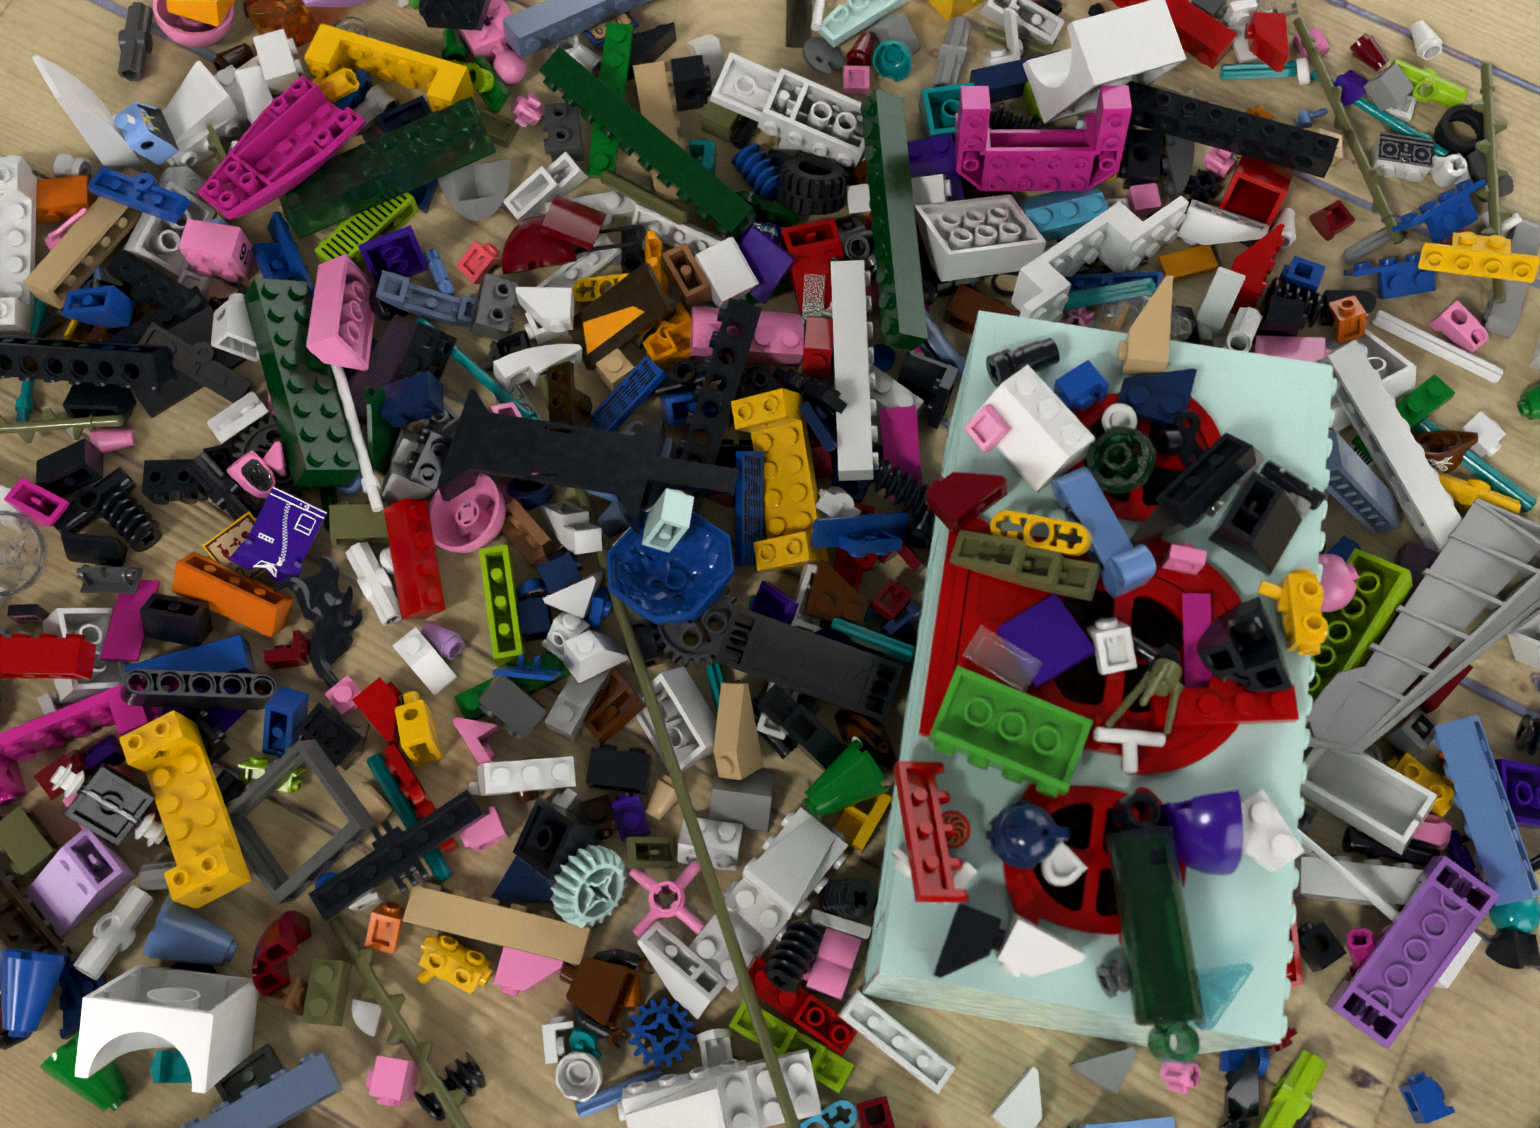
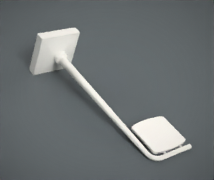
M1297 828V832L1301 833V846L1305 851L1302 854L1314 851L1394 922L1400 914ZM1475 932L1472 933L1434 987L1449 988L1481 941V937Z

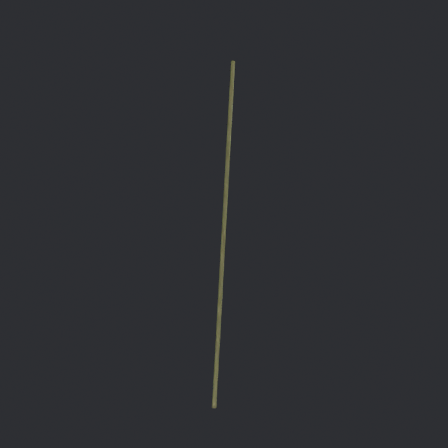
M543 374L538 377V381L549 411L548 375ZM574 488L580 507L589 511V523L599 527L596 523L597 519L588 492L583 489ZM602 537V551H597L596 555L787 1128H801L626 605L609 590L608 551Z

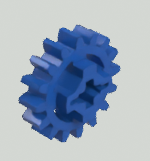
M663 998L661 1006H657L655 1000L652 999L650 1000L651 1008L648 1010L642 1005L639 1006L642 1013L640 1017L631 1016L636 1025L635 1027L627 1028L628 1032L634 1034V1038L628 1041V1045H637L638 1048L633 1053L635 1057L641 1054L645 1055L643 1064L647 1065L652 1059L654 1060L655 1068L659 1069L662 1061H665L666 1065L670 1068L672 1067V1059L674 1057L681 1062L684 1060L681 1055L682 1050L691 1051V1047L686 1043L687 1040L695 1039V1035L688 1033V1029L694 1026V1022L685 1021L689 1012L685 1010L679 1013L678 1002H675L672 1007H668V1000ZM658 1012L657 1018L649 1026L643 1025L650 1015ZM670 1014L678 1019L682 1030L672 1027L669 1023ZM664 1024L665 1030L676 1034L675 1036L669 1035V1037H664L662 1042H658V1037L647 1033V1031L659 1030L660 1025ZM641 1037L648 1038L652 1042L653 1054L644 1047ZM680 1041L674 1051L665 1055L666 1047L670 1043Z

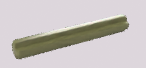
M611 170L602 173L600 180L605 186L678 225L686 224L689 217L687 210Z

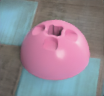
M154 0L153 12L161 30L174 42L190 48H205L216 44L228 33L233 22L234 6H231L219 27L168 12L166 0Z
M479 473L475 486L449 502L443 501L439 489L436 491L429 505L434 543L447 551L471 553L488 546L495 540L504 525L506 506L500 488L489 476Z

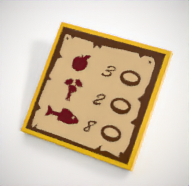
M250 511L202 545L214 561L252 579L257 578L266 571L265 569L248 570L228 560L247 538L256 520Z

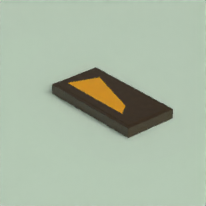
M643 263L577 313L573 320V330L568 331L574 343L579 344L582 348V360L587 370H594L596 368L595 363L615 349L621 350L673 312V309L650 264Z

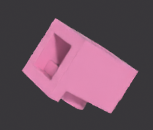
M494 806L488 808L489 815L483 813L485 817L459 833L466 848L471 846V849L477 853L510 838L500 813Z

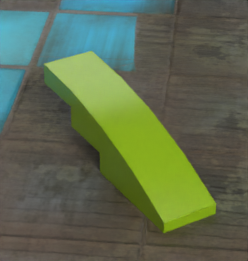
M743 1000L729 1027L759 1045L745 1000ZM761 1009L776 1056L808 1048L814 1079L841 1095L856 1066Z

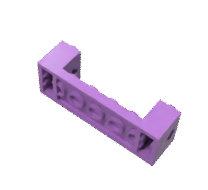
M1446 856L1432 857L1416 879V882L1420 884L1419 888L1351 981L1343 980L1325 1004L1378 1045L1387 1049L1392 1045L1500 896Z

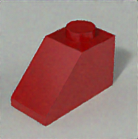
M1254 12L1251 22L1246 24L1244 38L1248 39L1249 51L1274 71L1282 72L1289 56L1286 13Z
M807 316L802 373L806 376L830 378L833 318Z
M379 677L353 698L352 701L389 745L394 743L398 747L400 736L395 708L403 705L398 699L402 693L392 681L386 684Z

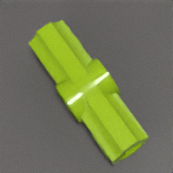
M1397 58L1390 64V66L1395 63L1398 64L1414 87L1411 93H1413V96L1418 101H1432L1448 109L1464 103L1468 89L1439 77L1434 69H1420ZM1429 83L1431 86L1423 87L1421 84Z
M1304 1049L1300 1050L1286 1077H1282L1273 1088L1269 1098L1271 1103L1256 1128H1292L1296 1120L1300 1119L1310 1107L1313 1100L1311 1093L1319 1082L1327 1064L1315 1054Z

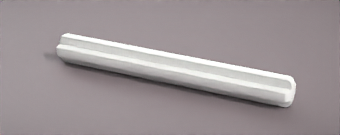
M1379 310L1372 320L1373 325L1492 383H1497L1503 375L1504 370L1383 310Z

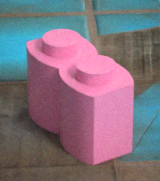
M827 927L825 934L821 933L823 940L818 943L820 950L814 963L808 964L809 970L803 975V980L808 981L806 989L841 1001L862 940Z

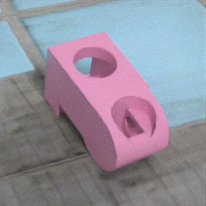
M1458 300L1444 309L1429 324L1435 332L1441 330L1455 346L1471 354L1488 340V333L1485 328Z

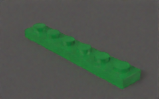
M607 22L599 80L625 100L634 27L633 24ZM595 121L587 176L588 178L601 179L604 171L611 170L616 172L619 141L614 137L609 140L599 131L601 126Z

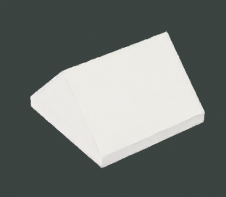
M729 237L697 253L695 256V260L711 286V298L717 308H720L721 304L727 306L729 298L739 300L759 285L733 237Z

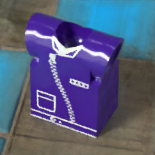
M273 486L247 538L228 560L248 570L265 569L274 582L277 583L287 577L299 578L302 561L327 512Z

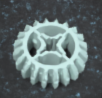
M588 845L584 850L578 848L576 856L568 855V863L560 865L562 871L554 876L557 883L551 887L554 894L550 899L554 903V909L557 914L562 916V919L567 923L577 925L580 928L584 926L592 928L595 922L602 924L604 916H611V910L614 907H619V899L625 897L622 891L629 885L625 880L629 875L625 869L626 864L616 852L604 846L597 845L595 847Z

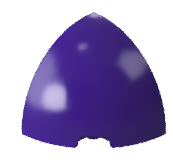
M1239 790L1193 797L1192 800L1160 805L1161 817L1155 827H1173L1174 835L1169 836L1171 854L1176 860L1191 869L1212 875H1231L1236 871L1243 848V816Z

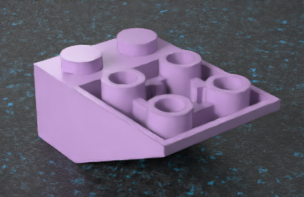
M85 827L60 848L25 893L32 899L40 913L50 921L57 935L62 938L135 878L136 875L108 840Z

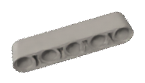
M1522 218V222L1509 229L1506 239H1511V253L1537 256L1540 246V224ZM1504 280L1506 301L1501 304L1494 303L1492 285L1481 325L1487 332L1506 339L1510 338L1519 319L1528 282Z

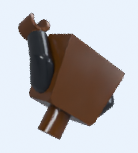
M621 949L597 952L593 958L583 957L579 967L567 963L560 973V980L570 985L566 999L573 1004L572 1011L581 1027L601 1039L608 1038L610 1046L614 1049L621 1048L620 1044L612 1040L614 1035L621 1034L627 1038L625 1030L616 1026L639 974V971L634 969L639 967V970L647 975L655 973L645 970L644 963L648 960L646 956L639 958L638 954Z

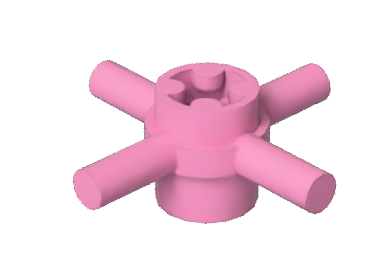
M692 860L674 882L665 880L657 883L641 868H632L629 872L632 878L650 892L648 901L651 909L632 930L639 938L660 917L669 919L677 916L696 934H699L706 926L685 907L686 898L683 890L701 870L695 861ZM671 892L674 893L673 904L664 909L661 906L660 894L670 895Z

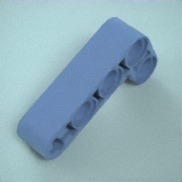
M1083 466L1052 480L1053 493L1068 521L1085 526L1092 535V544L1086 554L1091 563L1099 564L1101 568L1099 577L1108 593L1116 598L1147 584L1156 572L1155 560L1145 545L1132 546L1090 470ZM1075 530V534L1081 543L1082 537L1078 536L1077 530Z

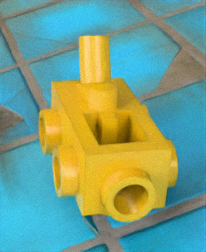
M1310 569L1292 570L1278 585L1261 580L1257 593L1276 599V610L1282 612L1286 651H1298V654L1301 656L1320 654V645L1325 642L1328 635V625L1321 613L1324 591L1322 585L1318 582L1317 573H1311Z
M1405 753L1398 758L1392 756L1384 764L1437 794L1434 806L1429 814L1433 815L1436 813L1442 817L1452 807L1453 804L1450 800L1454 796L1455 791L1450 786L1454 784L1446 775L1441 777L1437 772L1429 771L1409 753Z
M441 933L435 938L428 935L420 948V952L423 955L418 965L425 968L417 974V979L421 984H426L436 976L472 995L479 986L485 987L493 974V970L489 969L492 962L487 960L483 953L469 950L462 946L455 937Z

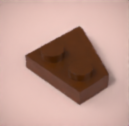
M819 560L803 614L832 623L834 618H839L862 627L868 602L826 561Z
M615 667L609 672L612 678L605 691L599 690L593 707L589 709L583 720V723L600 744H604L646 707L642 699Z

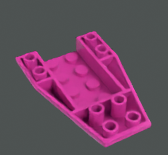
M302 75L262 111L197 193L227 219L252 212L286 194L311 176L363 129L365 120L349 107H346L343 111L326 99L318 85Z

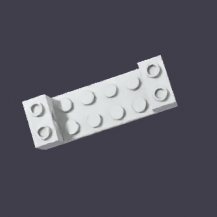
M0 163V335H30L34 314V295L23 281L35 269L37 177L19 163Z

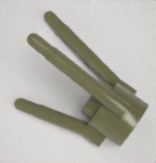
M1160 658L1156 660L1151 671H1146L1141 682L1106 721V726L1108 728L1112 727L1145 688L1148 687L1140 700V705L1142 706L1148 703L1153 694L1162 697L1168 693L1170 694L1164 726V733L1170 734L1178 698L1184 688L1179 683L1183 673L1181 667L1169 659Z

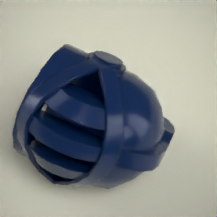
M1017 801L1016 803L1008 804L997 816L992 818L989 822V825H992L991 831L986 832V839L991 840L992 844L990 849L1007 865L1018 867L1019 869H1033V867H1036V864L1051 856L1057 846V841L1070 839L1069 827H1057L1051 815L1041 807L1034 806L1031 801Z

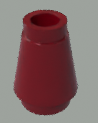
M864 32L860 35L847 53L848 66L871 65L875 41L872 34Z
M1364 33L1349 48L1353 52L1352 55L1376 72L1389 61L1374 37L1369 36L1367 33Z

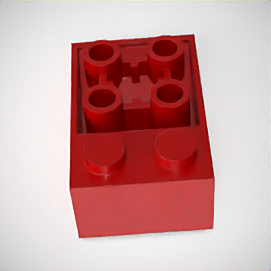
M834 218L782 228L780 246L796 259L788 274L800 315L826 310L830 307V302H832L831 267H829V263L833 257L845 261Z
M1284 224L1278 225L1235 258L1229 270L1246 277L1230 313L1236 315L1240 307L1255 308L1259 297H1262L1268 283L1266 279L1271 274L1277 260L1275 256L1277 252L1279 253L1285 237L1281 236Z

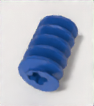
M754 143L737 152L732 158L731 163L735 165V169L741 173L742 178L753 188V192L757 196L773 201L778 198L779 169L776 166H772L773 161L770 158L766 159V152L760 151L761 146L758 143Z

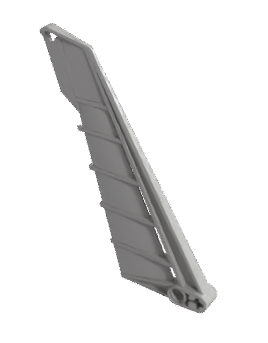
M1479 498L1475 499L1455 531L1449 534V540L1431 567L1422 571L1421 574L1425 576L1406 605L1396 607L1395 611L1400 614L1380 644L1371 643L1367 647L1374 651L1366 665L1335 674L1313 701L1311 712L1306 716V725L1308 724L1312 735L1308 746L1357 755L1361 754L1539 608L1540 566L1535 568L1527 563L1533 557L1540 562V524ZM1516 574L1526 578L1503 601L1494 598ZM1485 607L1493 610L1468 635L1462 633ZM1453 640L1458 642L1432 669L1428 668ZM1420 675L1424 676V677H1423L1419 682H1417L1404 696H1402L1403 692H1404Z

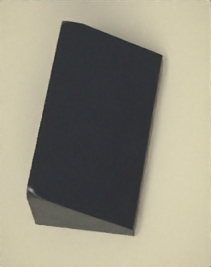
M70 532L61 533V540L69 561L123 567L128 547L118 538Z

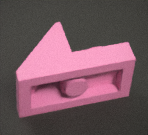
M458 717L453 719V724L479 765L493 763L492 760L497 758L488 743L482 744L501 732L499 726Z

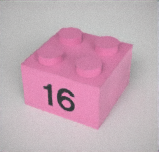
M187 219L178 248L195 273L208 278L212 276L221 277L229 282H237L238 280L248 282L255 258L251 251L252 245L241 227Z

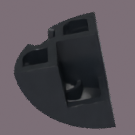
M1260 596L1226 612L1214 621L1200 637L1197 644V654L1206 668L1220 680L1226 682L1229 679L1243 684L1247 690L1255 692H1274L1293 688L1280 645Z

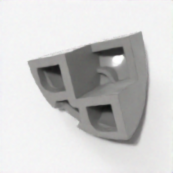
M503 159L436 171V175L442 192L452 208L468 220L480 221L496 212L507 195L511 175L510 160Z
M402 428L393 448L389 469L384 476L381 489L382 498L399 501L403 498L422 499L434 494L439 489L438 486L434 490L409 480L408 467L405 466L406 460L411 450L416 451L419 443L417 442L418 435Z

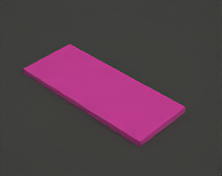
M916 406L879 409L884 462L890 459L892 461L891 469L897 465L902 468L900 476L905 472L911 473L910 482L918 478L920 479L919 488L922 487Z
M140 580L136 594L118 593L100 660L139 661L145 639L140 609L153 593L158 592L159 580Z

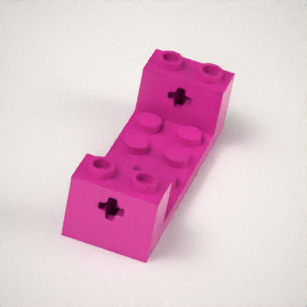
M121 684L0 733V806L12 804L17 801V797L27 793L17 761H28L36 757L38 752L46 749L54 750L60 748L65 744V741L70 739L87 737L93 733V730L102 726L110 727L116 725L118 734L124 736L161 717L160 708L126 704L120 697ZM137 684L129 685L133 690H143V688Z

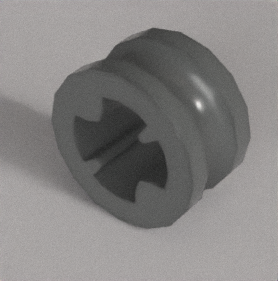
M1117 960L1109 961L1107 967L1102 964L1096 967L1098 981L1109 998L1116 997L1117 991L1122 993L1129 991L1127 976Z

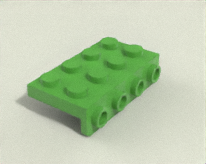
M957 666L927 741L934 743L933 748L943 754L953 756L954 752L968 757L967 762L977 768L988 770L989 766L1002 771L1001 776L1006 780L1017 784H1022L1023 780L1036 785V791L1040 794L1057 798V795L1064 796L1069 791V783L1093 721Z

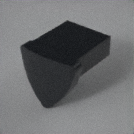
M1508 931L1497 937L1485 951L1486 955L1492 960L1508 968L1523 969L1524 967L1540 966L1536 934H1518L1517 931Z

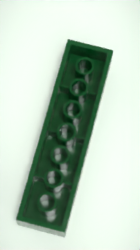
M254 278L244 295V301L294 487H348L360 471L331 365L323 363L306 347L313 304L307 281Z

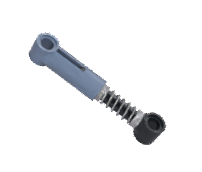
M864 230L850 236L846 240L844 246L845 253L852 261L864 260V267L871 271V276L876 278L874 237L872 231ZM860 240L865 244V252L860 247ZM925 309L928 340L918 347L925 357L947 365L949 363L953 367L958 368L956 383L962 378L966 357L956 352Z

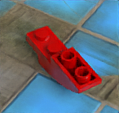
M754 956L747 969L756 996L842 1056L858 1031L837 1016L838 1013L798 986L795 993H786L776 988L765 976L764 966L766 962L758 956Z

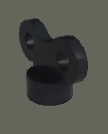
M1186 410L1180 412L1175 417V429L1160 431L1158 446L1163 457L1180 456L1181 464L1188 468L1194 463L1189 459V454L1191 452L1195 453L1197 460L1205 451L1196 441V434L1200 428L1199 416L1193 411ZM1185 419H1189L1191 422L1189 428L1184 426Z

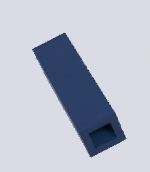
M1048 54L971 70L969 83L973 82L974 86H989L990 104L1022 97L1025 83L1028 82L1023 64L1027 60Z

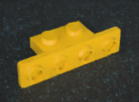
M1453 232L1450 245L1423 243L1418 268L1533 283L1539 267L1540 257L1511 253V239H1506L1500 235L1489 237L1476 235L1472 232Z

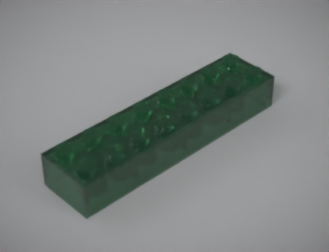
M471 96L464 100H459L444 109L434 111L430 115L410 122L392 132L385 133L367 143L360 144L349 151L333 156L311 176L279 197L286 220L298 238L302 239L496 153V149L484 120Z

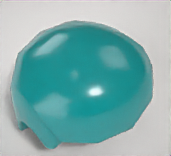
M888 39L882 41L877 46L873 54V65L882 78L887 77L893 79L894 82H899L906 78L911 70L912 53L905 43L899 40Z
M1536 897L1500 906H1495L1494 903L1489 910L1490 920L1501 932L1517 931L1518 934H1529L1539 927L1540 903Z

